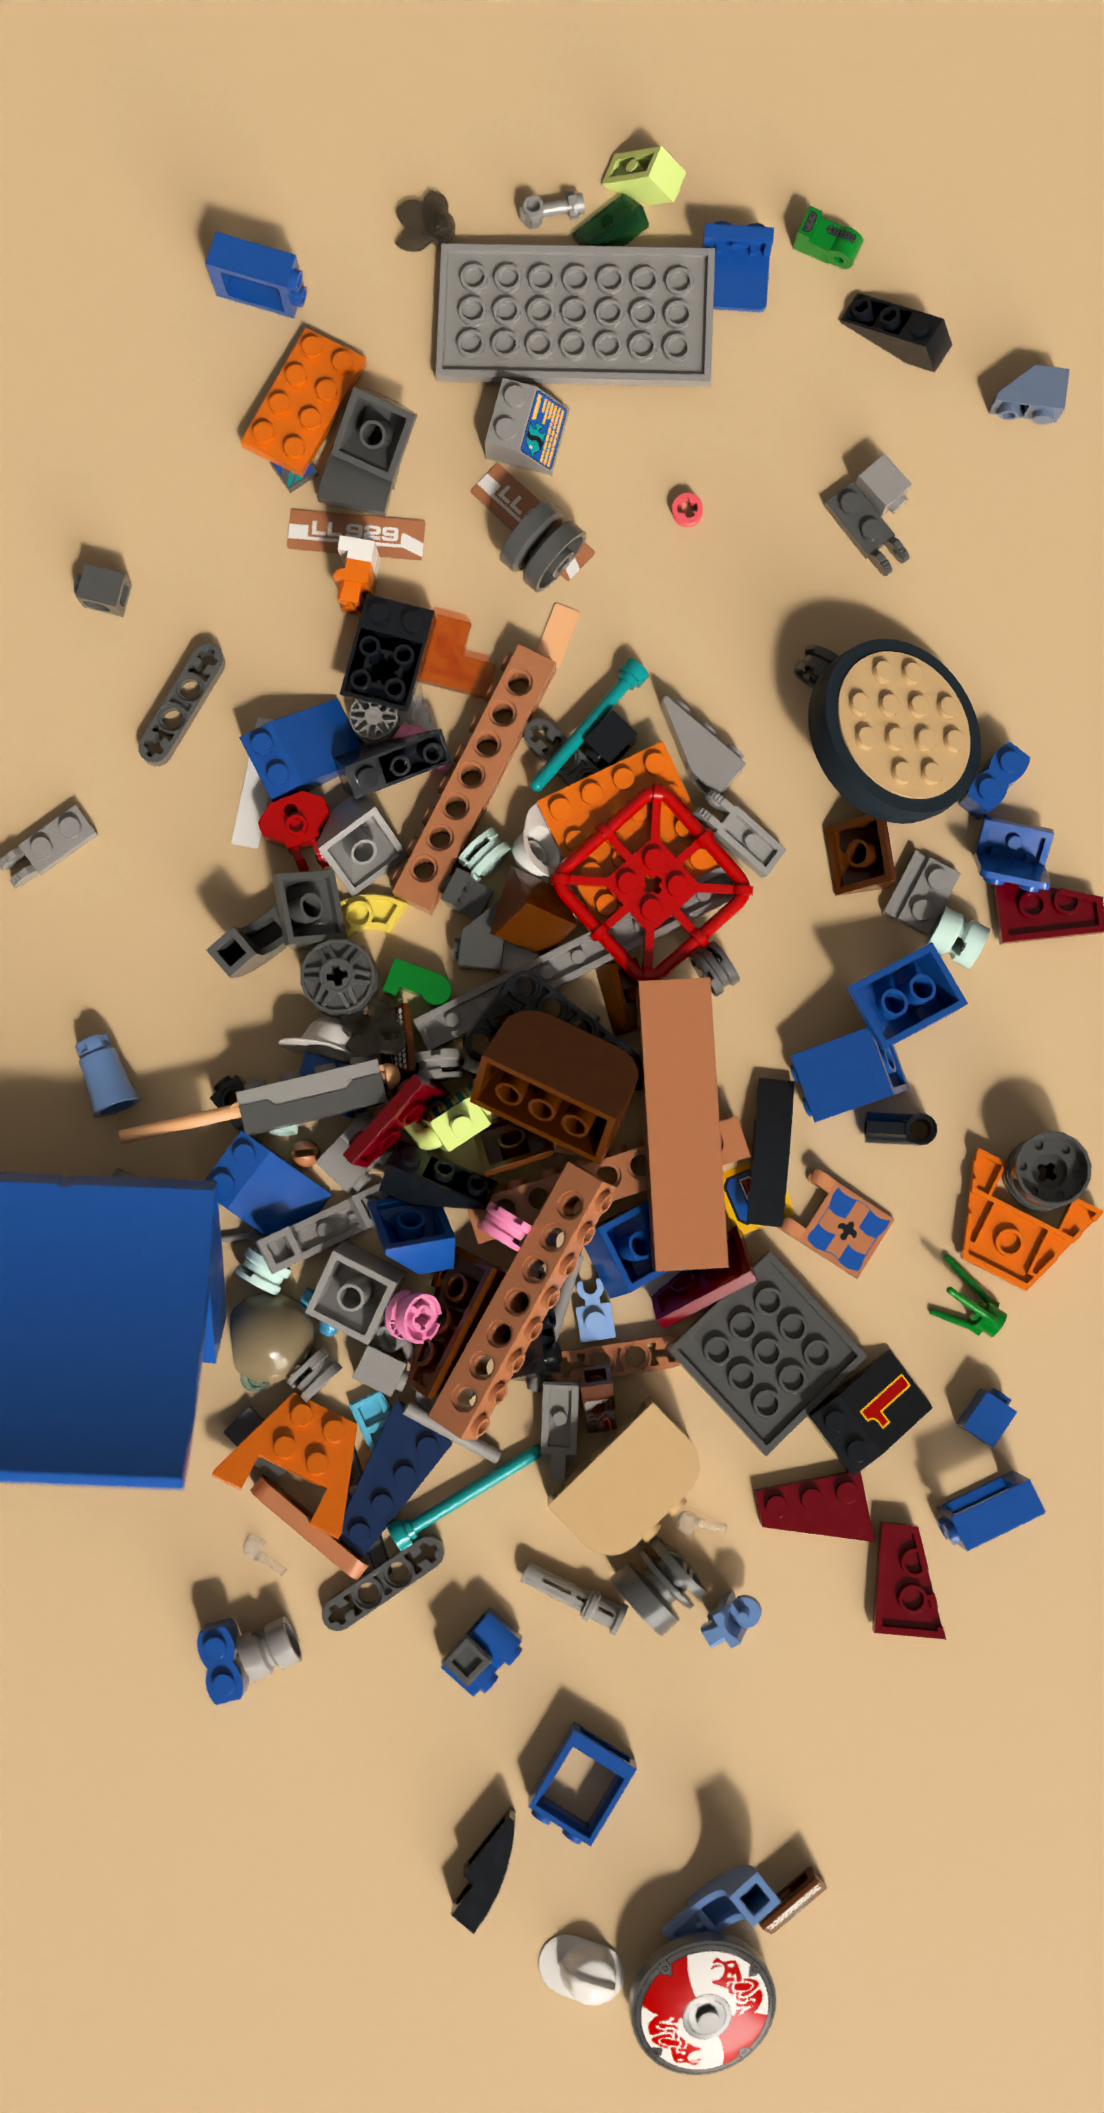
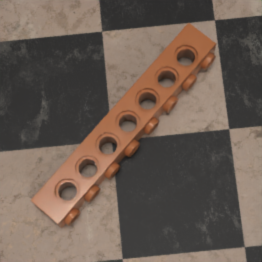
M518 644L514 654L511 652L506 654L500 671L504 673L498 684L495 682L491 684L484 701L488 702V705L483 714L477 713L469 728V732L473 734L468 744L462 743L458 748L453 760L457 765L451 776L448 774L444 776L438 788V793L441 794L436 806L430 805L422 820V824L426 826L420 838L414 836L406 851V855L410 857L404 869L398 867L390 883V886L394 887L392 893L395 898L431 916L443 895L441 887L444 880L449 874L453 875L459 864L457 862L458 857L468 846L524 736L525 727L532 720L556 672L555 661ZM520 680L524 681L528 688L523 693H514L510 690L509 686L514 681ZM500 711H507L513 716L512 720L507 724H499L493 718ZM485 741H491L496 744L497 749L491 755H484L478 751L479 745ZM468 772H477L482 777L481 781L475 786L464 784L462 779ZM454 802H459L466 807L463 815L452 817L446 812L448 806ZM438 833H445L450 837V842L446 847L436 848L431 844L432 837ZM421 864H430L434 867V873L428 879H420L415 875L417 867Z
M727 1112L719 1114L722 1166L751 1157L738 1116L729 1118ZM644 1139L639 1140L641 1147L629 1151L626 1145L608 1150L606 1153L607 1158H604L600 1165L587 1158H581L572 1162L595 1175L602 1167L612 1168L617 1176L614 1184L616 1189L613 1193V1201L647 1190V1175L637 1176L630 1168V1163L634 1157H645ZM559 1167L539 1172L540 1179L530 1183H526L525 1177L504 1183L506 1190L493 1194L490 1201L497 1204L502 1199L511 1200L516 1208L514 1215L533 1226L541 1209H535L530 1205L528 1200L529 1194L536 1188H542L550 1195L561 1175ZM581 1200L575 1204L574 1213L581 1211ZM467 1209L478 1244L495 1239L476 1227L478 1221L482 1223L485 1220L484 1218L488 1211Z
M567 1162L428 1417L460 1439L477 1440L478 1437L486 1432L490 1424L489 1417L496 1405L505 1398L510 1379L522 1367L525 1361L524 1354L531 1341H534L541 1333L543 1328L542 1321L549 1309L553 1308L558 1302L563 1283L575 1271L579 1254L583 1247L594 1237L595 1225L601 1214L605 1213L611 1206L613 1193L616 1189L614 1185L579 1165ZM581 1200V1211L575 1216L574 1206ZM563 1232L564 1241L560 1247H557L556 1239ZM545 1263L546 1274L540 1280L539 1269ZM527 1295L529 1304L526 1310L523 1311L521 1303ZM510 1327L511 1337L506 1343L504 1333ZM492 1359L493 1370L488 1374L487 1364ZM474 1390L476 1400L473 1406H471L469 1398Z

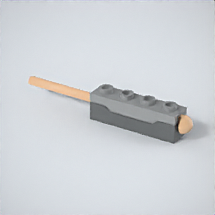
M370 1055L358 1056L349 1059V1066L336 1068L335 1063H329L314 1067L315 1074L301 1077L300 1071L279 1075L280 1082L266 1085L265 1079L245 1083V1090L236 1092L238 1101L233 1105L119 1130V1138L121 1143L125 1144L240 1117L242 1118L245 1135L251 1136L389 1103L386 1084H388L389 1090L395 1089L400 1083L401 1074L399 1069L393 1064L384 1063L381 1065L378 1059L371 1060Z

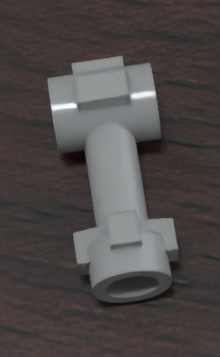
M574 191L565 192V199L547 203H543L537 196H529L524 200L523 206L520 207L521 222L530 229L540 227L543 218L568 214L570 220L579 219V215L585 214L582 193L574 194Z

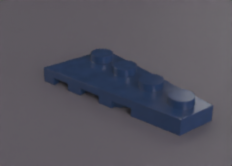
M396 1398L387 1421L380 1432L376 1445L345 1509L342 1533L339 1540L362 1558L453 1444L450 1439L403 1415L402 1411L405 1404L398 1398Z

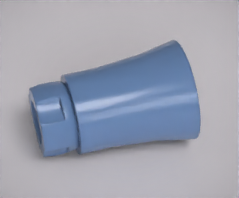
M107 1034L93 1035L76 1044L75 1048L80 1058L79 1065L89 1092L93 1117H106L119 1113L136 1105L141 1100L130 1082L118 1053L112 1047Z

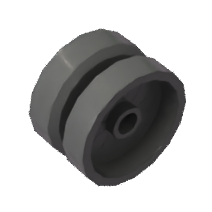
M549 500L539 503L521 520L508 537L499 555L500 561L512 572L524 569L523 581L535 592L543 591L562 574L576 557L586 539V532L574 521L562 523L563 512Z

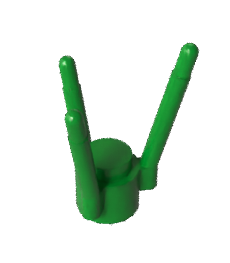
M945 1254L943 1259L984 1302L980 1300L975 1303L954 1288L947 1287L946 1291L948 1294L971 1309L969 1319L972 1322L934 1308H930L929 1313L942 1320L969 1329L978 1336L982 1332L990 1337L995 1336L1003 1327L1007 1314L998 1308L999 1302L991 1298L950 1255Z

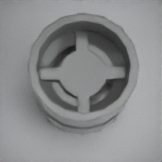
M285 1616L266 1624L262 1633L254 1629L236 1638L240 1660L248 1677L253 1682L272 1675L275 1666L285 1669L302 1661V1652L297 1636Z

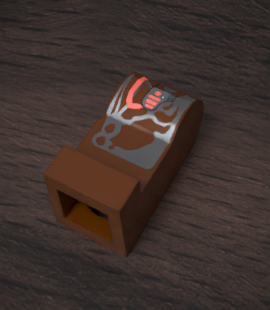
M609 1363L578 1367L588 1434L617 1430L614 1411V1389ZM595 1375L602 1376L606 1379L603 1381L586 1383L588 1378Z

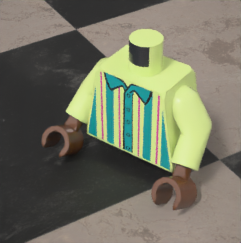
M464 1058L461 1060V1065H462V1066H463V1063H464V1061H465ZM467 1071L474 1079L472 1083L427 1111V1115L418 1123L413 1122L403 1127L419 1148L426 1151L439 1148L449 1152L491 1125L493 1113L469 1102L476 1074Z

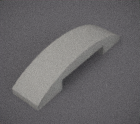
M381 1183L303 1221L258 1240L256 1244L271 1275L373 1227L374 1224L367 1208V1202L389 1198L388 1194L379 1191Z

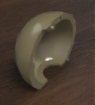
M264 1291L248 1296L233 1308L230 1316L231 1345L234 1366L238 1373L253 1381L273 1383L290 1378V1375L307 1361L312 1350H314L316 1330L312 1316L305 1313L306 1309L300 1301L285 1293H280L276 1296Z

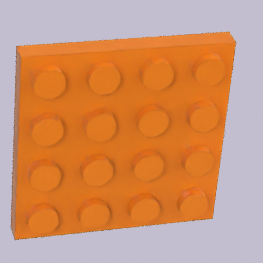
M663 741L536 801V805L562 859H565L596 831L595 826L599 822L603 821L605 823L639 791L652 786L653 782L663 783V787H667L675 793L691 813L695 810ZM651 801L614 833L632 855L649 840ZM662 802L660 840L677 857L696 838L666 804ZM605 841L571 871L570 875L607 878L624 861ZM703 846L682 864L694 879L720 867ZM646 876L643 879L646 882L643 890L647 894L651 891L656 894L660 892L658 887L660 880L657 877L651 879L649 876ZM576 886L585 906L601 924L621 907V904L605 887Z

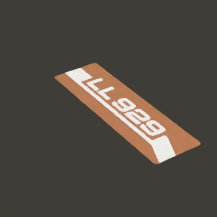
M499 463L495 464L470 491L472 495L512 531L533 508L541 503ZM584 542L576 557L562 572L561 576L566 581H570L594 556L595 551Z
M292 509L290 512L287 548L339 553L340 535L375 541L379 557L422 560L425 521Z

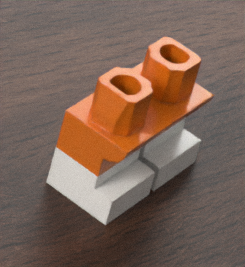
M340 535L338 552L344 568L336 570L333 574V579L338 589L337 601L341 603L342 612L361 615L366 595H374L381 560L375 541Z

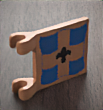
M812 1169L807 1176V1180L827 1192L805 1228L793 1219L785 1216L783 1217L782 1228H777L858 1279L895 1219L835 1181L825 1172L819 1169Z

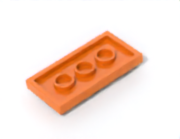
M305 327L241 439L242 448L303 477L366 367V357Z

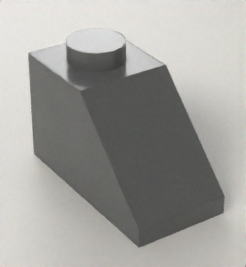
M499 901L464 927L461 938L454 939L452 959H458L459 969L501 974L505 941L490 935Z

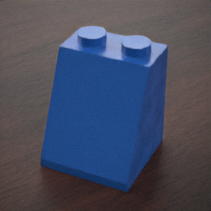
M868 1027L791 1055L793 1061L790 1064L791 1073L794 1080L802 1086L805 1095L802 1097L803 1106L807 1115L813 1117L814 1123L910 1090L894 1045L881 1051Z

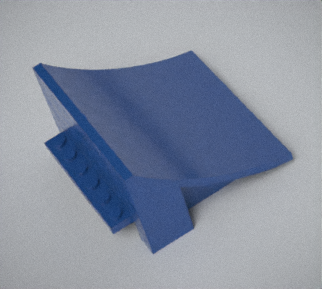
M0 1172V1482L184 1490L202 1363H216L227 1317L217 1181L75 1175L73 1177L59 1174Z

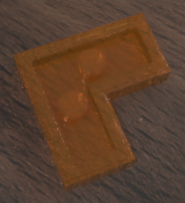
M438 614L420 682L485 699L494 678L496 664L464 656L472 628L470 622Z

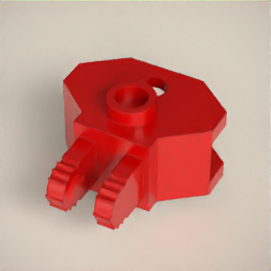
M300 791L269 803L258 821L265 840L270 844L287 848L291 856L293 855L299 872H308L309 867L301 852L312 847L316 853V860L322 869L329 867L328 862L316 847L331 813L324 797ZM297 811L296 814L289 816L291 812Z

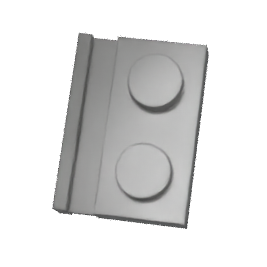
M915 850L882 913L928 936L961 873Z

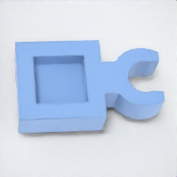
M596 1278L597 1289L591 1294L584 1291L582 1281L577 1282V1292L585 1300L584 1306L575 1307L581 1343L616 1337L611 1302L600 1303L599 1297L604 1290L600 1278Z

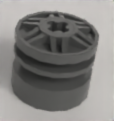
M330 939L316 945L306 955L301 967L300 984L306 998L323 1014L340 1019H352L364 1014L374 1004L380 991V976L371 957L358 944L345 939ZM340 969L348 977L343 978L342 985L337 986L330 978H334L336 976L335 971Z
M1047 1131L1030 1137L1010 1152L1006 1160L1008 1163L1004 1169L1003 1176L1008 1193L1019 1205L1031 1211L1046 1212L1074 1202L1085 1192L1091 1180L1092 1164L1087 1150L1077 1139L1064 1132ZM1046 1167L1048 1170L1046 1172L1047 1179L1041 1181L1038 1178L1041 1173L1038 1169Z
M655 1535L649 1540V1543L658 1556L654 1558L642 1547L639 1550V1554L646 1567L641 1571L637 1566L627 1561L611 1576V1581L641 1618L654 1631L663 1636L680 1620L672 1603L677 1600L691 1610L694 1607V1603L685 1591L689 1588L698 1598L702 1599L707 1594V1590L702 1585L697 1571L674 1546L668 1545Z

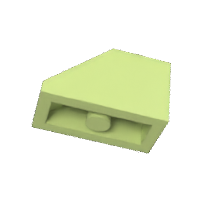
M662 146L614 154L602 185L609 190L650 206L672 203L680 192V186L686 171Z

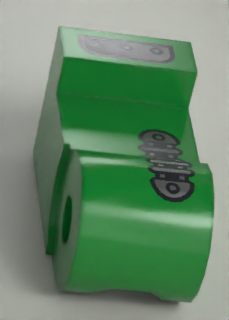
M810 205L798 230L793 249L841 269L851 268L863 244V237L853 228L838 225L822 217V211Z
M398 958L394 959L382 990L385 995L396 999L399 996L400 990L423 998L426 1004L436 1008L449 1002L452 996L451 984L446 977Z

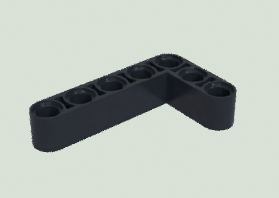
M525 970L514 973L508 978L463 1038L465 1052L470 1057L481 1059L483 1053L478 1054L472 1049L471 1040L474 1035L483 1033L488 1037L490 1044L502 1026L497 1024L493 1018V1011L498 1005L508 1007L511 1015L521 1011L543 1012L544 1003L548 999H554L560 1006V1013L556 1018L571 1025L578 1020L584 1022L588 1033L621 1048L634 1060L635 1064L640 1066V1057L635 1051L537 974ZM520 977H526L532 983V991L527 997L518 995L515 990V983ZM641 1080L636 1084L634 1090H641Z

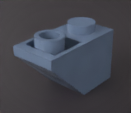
M1035 364L996 394L989 407V414H996L1006 420L1025 418L1032 419L1037 424L1056 423L1065 409L1070 369Z

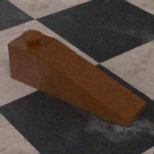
M455 1245L454 1268L435 1272L431 1284L432 1287L436 1288L434 1297L441 1306L442 1314L438 1315L437 1323L441 1325L431 1340L426 1339L424 1344H416L406 1382L407 1385L431 1400L436 1396L451 1375L507 1271Z

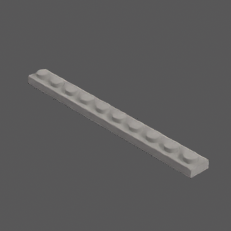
M721 867L695 879L698 883L735 885ZM696 893L679 909L690 921H693L727 904L735 895ZM629 913L609 930V933L627 953L643 946L644 930ZM670 916L654 931V940L681 926ZM588 932L413 1019L427 1049L432 1051L466 1034L508 978L514 973L524 970L531 971L556 989L614 960V958L598 940L594 942L589 937L591 933ZM520 977L515 983L517 994L522 997L530 995L532 983L528 978ZM498 1005L493 1011V1018L496 1019L510 1012V1010L504 1005Z

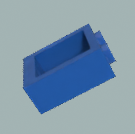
M215 232L205 265L216 296L294 319L298 307L302 308L304 306L307 295V287L304 286L302 280L303 271L299 269L296 255Z
M1012 1470L936 1507L941 1516L936 1519V1522L945 1539L949 1538L953 1545L958 1544L964 1550L969 1551L1045 1514L1046 1511L1031 1480Z
M574 1721L528 1797V1807L532 1809L531 1814L544 1824L549 1825L550 1822H553L561 1827L563 1835L572 1842L581 1844L583 1841L587 1845L592 1846L637 1770L636 1761ZM572 1747L616 1774L588 1822L583 1821L544 1796Z

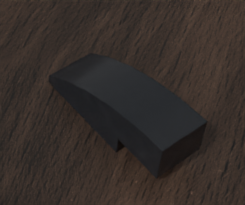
M511 1807L464 1864L463 1877L469 1883L452 1903L451 1916L472 1934L476 1932L489 1913L508 1869L513 1847L516 1811Z

